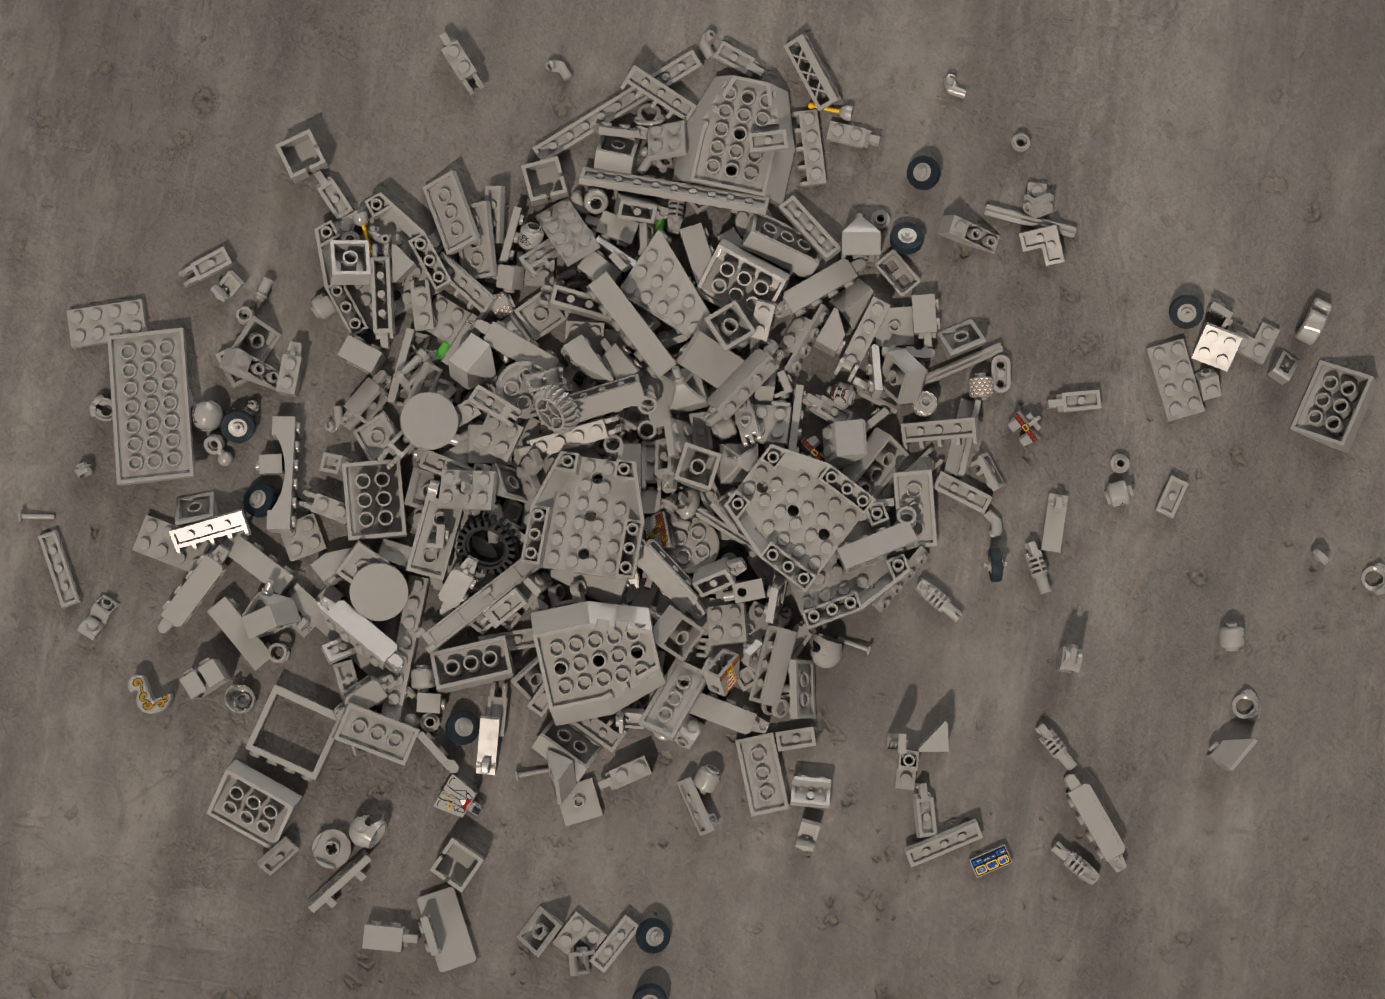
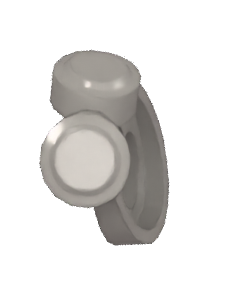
M102 394L96 396L89 406L90 416L102 421H112V413L109 416H104L102 411L96 407L98 404L102 406L110 405L112 407L111 400L105 398Z

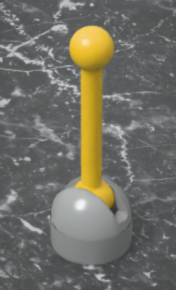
M813 102L808 104L809 109H817ZM846 105L841 109L827 107L824 110L839 113L843 120L851 121L854 106Z
M367 211L354 214L352 217L355 224L362 227L365 239L369 241V254L372 257V246L365 226L369 221Z

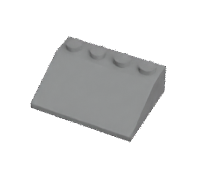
M723 239L718 244L696 291L700 297L720 308L736 300L749 322L752 323L757 300L762 299L776 303L790 274Z
M1320 360L1290 429L1326 446L1349 453L1378 386L1374 376Z
M393 459L342 464L349 541L408 537L401 460L397 461L390 470L386 466Z
M235 759L225 770L206 814L271 849L282 838L303 796Z

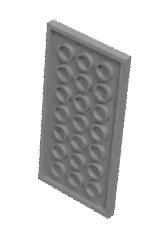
M182 327L107 336L117 485L123 486L195 477L185 329Z

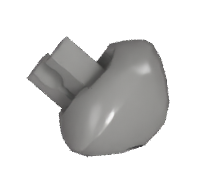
M688 487L677 494L670 492L669 498L676 501V506L678 507L675 513L684 520L694 517L697 509L700 507L698 490Z

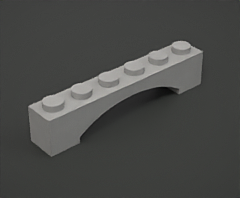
M272 416V436L274 439L279 440L283 451L285 476L282 491L272 510H267L266 529L270 533H293V528H296L297 521L296 516H294V509H297L295 490H298L296 471H299L297 453L300 452L298 434H301V422L292 416Z

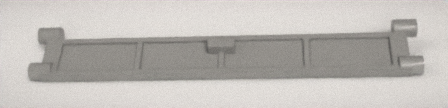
M520 558L427 632L420 627L414 632L415 636L418 639L422 636L428 643L425 649L429 654L541 567L520 562Z
M297 583L292 588L295 593L290 597L294 599L297 610L331 641L340 638L339 633L335 630H330L326 626L324 615L316 608L318 601ZM355 653L349 656L366 674L374 675L375 678L390 672L386 667L382 670L372 665L369 658L364 654ZM408 686L406 699L408 696L413 699L417 693Z

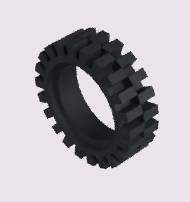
M481 514L476 516V518L473 516L465 523L457 538V549H460L458 554L459 556L464 555L462 561L464 562L467 556L471 555L479 560L476 571L479 572L482 568L483 574H487L490 570L491 575L495 574L496 571L501 573L504 569L506 570L512 564L519 548V543H517L519 540L518 535L514 536L516 530L514 528L509 530L511 524L508 522L504 525L505 519L502 517L497 521V515L494 514L491 518H489V514H484L483 518ZM481 530L495 533L503 541L504 553L495 558L481 555L473 547L472 535Z

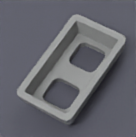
M891 250L875 264L876 268L900 296H904L920 283V279L896 250ZM890 261H894L898 266V269L892 274H888L884 269V266ZM902 275H905L910 280V284L904 289H901L896 283V280Z

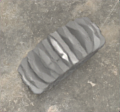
M550 384L541 387L536 392L532 400L534 403L533 408L536 410L535 414L539 416V420L543 422L544 426L548 427V430H553L555 434L559 433L562 435L572 431L579 423L580 416L578 414L580 411L576 408L578 405L574 403V398H571L569 393L564 391V388L560 389L558 385Z

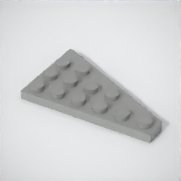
M658 230L621 285L620 290L629 301L686 337L692 339L695 332L699 330L718 342L704 321V318L711 314L662 232Z

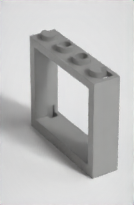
M274 685L245 749L250 750L249 754L254 757L260 758V756L267 758L266 762L274 766L278 764L285 766L284 770L289 773L295 774V772L303 774L301 778L312 782L313 779L319 780L337 741L332 736L339 721L336 719L332 709L282 686ZM278 695L336 721L313 772L255 746Z

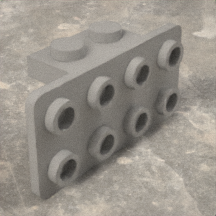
M448 887L419 897L417 903L422 915L420 918L421 922L418 923L421 934L425 933L427 940L424 941L425 948L428 953L431 952V955L435 956L439 971L445 972L474 962L476 954L455 889Z

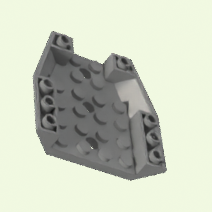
M735 75L715 76L686 123L687 155L677 157L672 181L691 184L692 182L739 193L769 197V203L781 205L784 202L795 152L788 92L771 83ZM751 94L753 100L750 103H746L742 99L743 95ZM786 129L788 150L750 154L749 133ZM737 130H742L745 133V137L737 139L734 133ZM730 166L737 169V173L733 176L726 173V169Z
M381 192L364 201L365 206L335 223L330 220L314 229L324 287L352 337L373 331L371 277L369 285H330L328 257L330 240H341L342 235L346 231H355L358 227L352 215L367 211L369 221L365 225L367 233L369 227L374 225L380 228L379 234H387L389 236L390 258L392 259V244H396L417 265L399 285L395 286L393 284L394 291L401 293L400 299L394 301L395 318L413 309L410 280H414L415 287L425 286V278H429L431 298L438 295L452 282L426 233ZM364 234L359 236L360 240H366ZM349 237L347 240H354V238ZM369 237L371 246L373 244L378 246V257H384V244L377 243Z
M771 444L724 506L756 554L806 592L837 548H839L876 499L831 464ZM759 482L767 484L768 489L765 493L758 492L757 484ZM794 505L798 508L797 516L792 517L788 514L789 506ZM821 529L828 530L829 538L827 540L819 538L818 533Z
M560 451L531 504L520 562L545 569L611 579H635L645 525L636 461L622 459L609 461L582 457L579 453ZM602 474V482L599 484L594 483V476ZM589 512L596 513L594 521H587L586 516ZM587 549L589 551L588 558L580 559V552Z
M883 502L871 505L842 544L855 542L863 535H872L880 528L885 527L887 529L891 527ZM821 529L818 536L822 540H827L829 532L826 529ZM836 550L806 592L788 580L808 630L865 609L911 572L905 555L902 553L846 575L843 567L837 564L839 557Z
M584 601L531 613L534 643L549 709L556 726L612 715L666 683L662 664H660L649 608ZM635 647L641 648L643 655L638 658L634 657L632 649ZM601 655L604 658V664L596 665L593 661L594 657ZM558 663L564 664L566 672L558 673L555 666Z

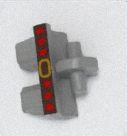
M1019 411L1013 415L1014 418L1007 424L1013 432L1020 427L1026 432L1018 438L1023 446L1032 442L1035 443L1041 439L1035 429L1038 431L1042 428L1038 423L1041 419L1040 415L1034 418L1029 413L1026 415L1027 420Z
M815 435L807 440H802L798 445L802 450L800 454L825 462L824 450L819 454L815 449L821 443Z

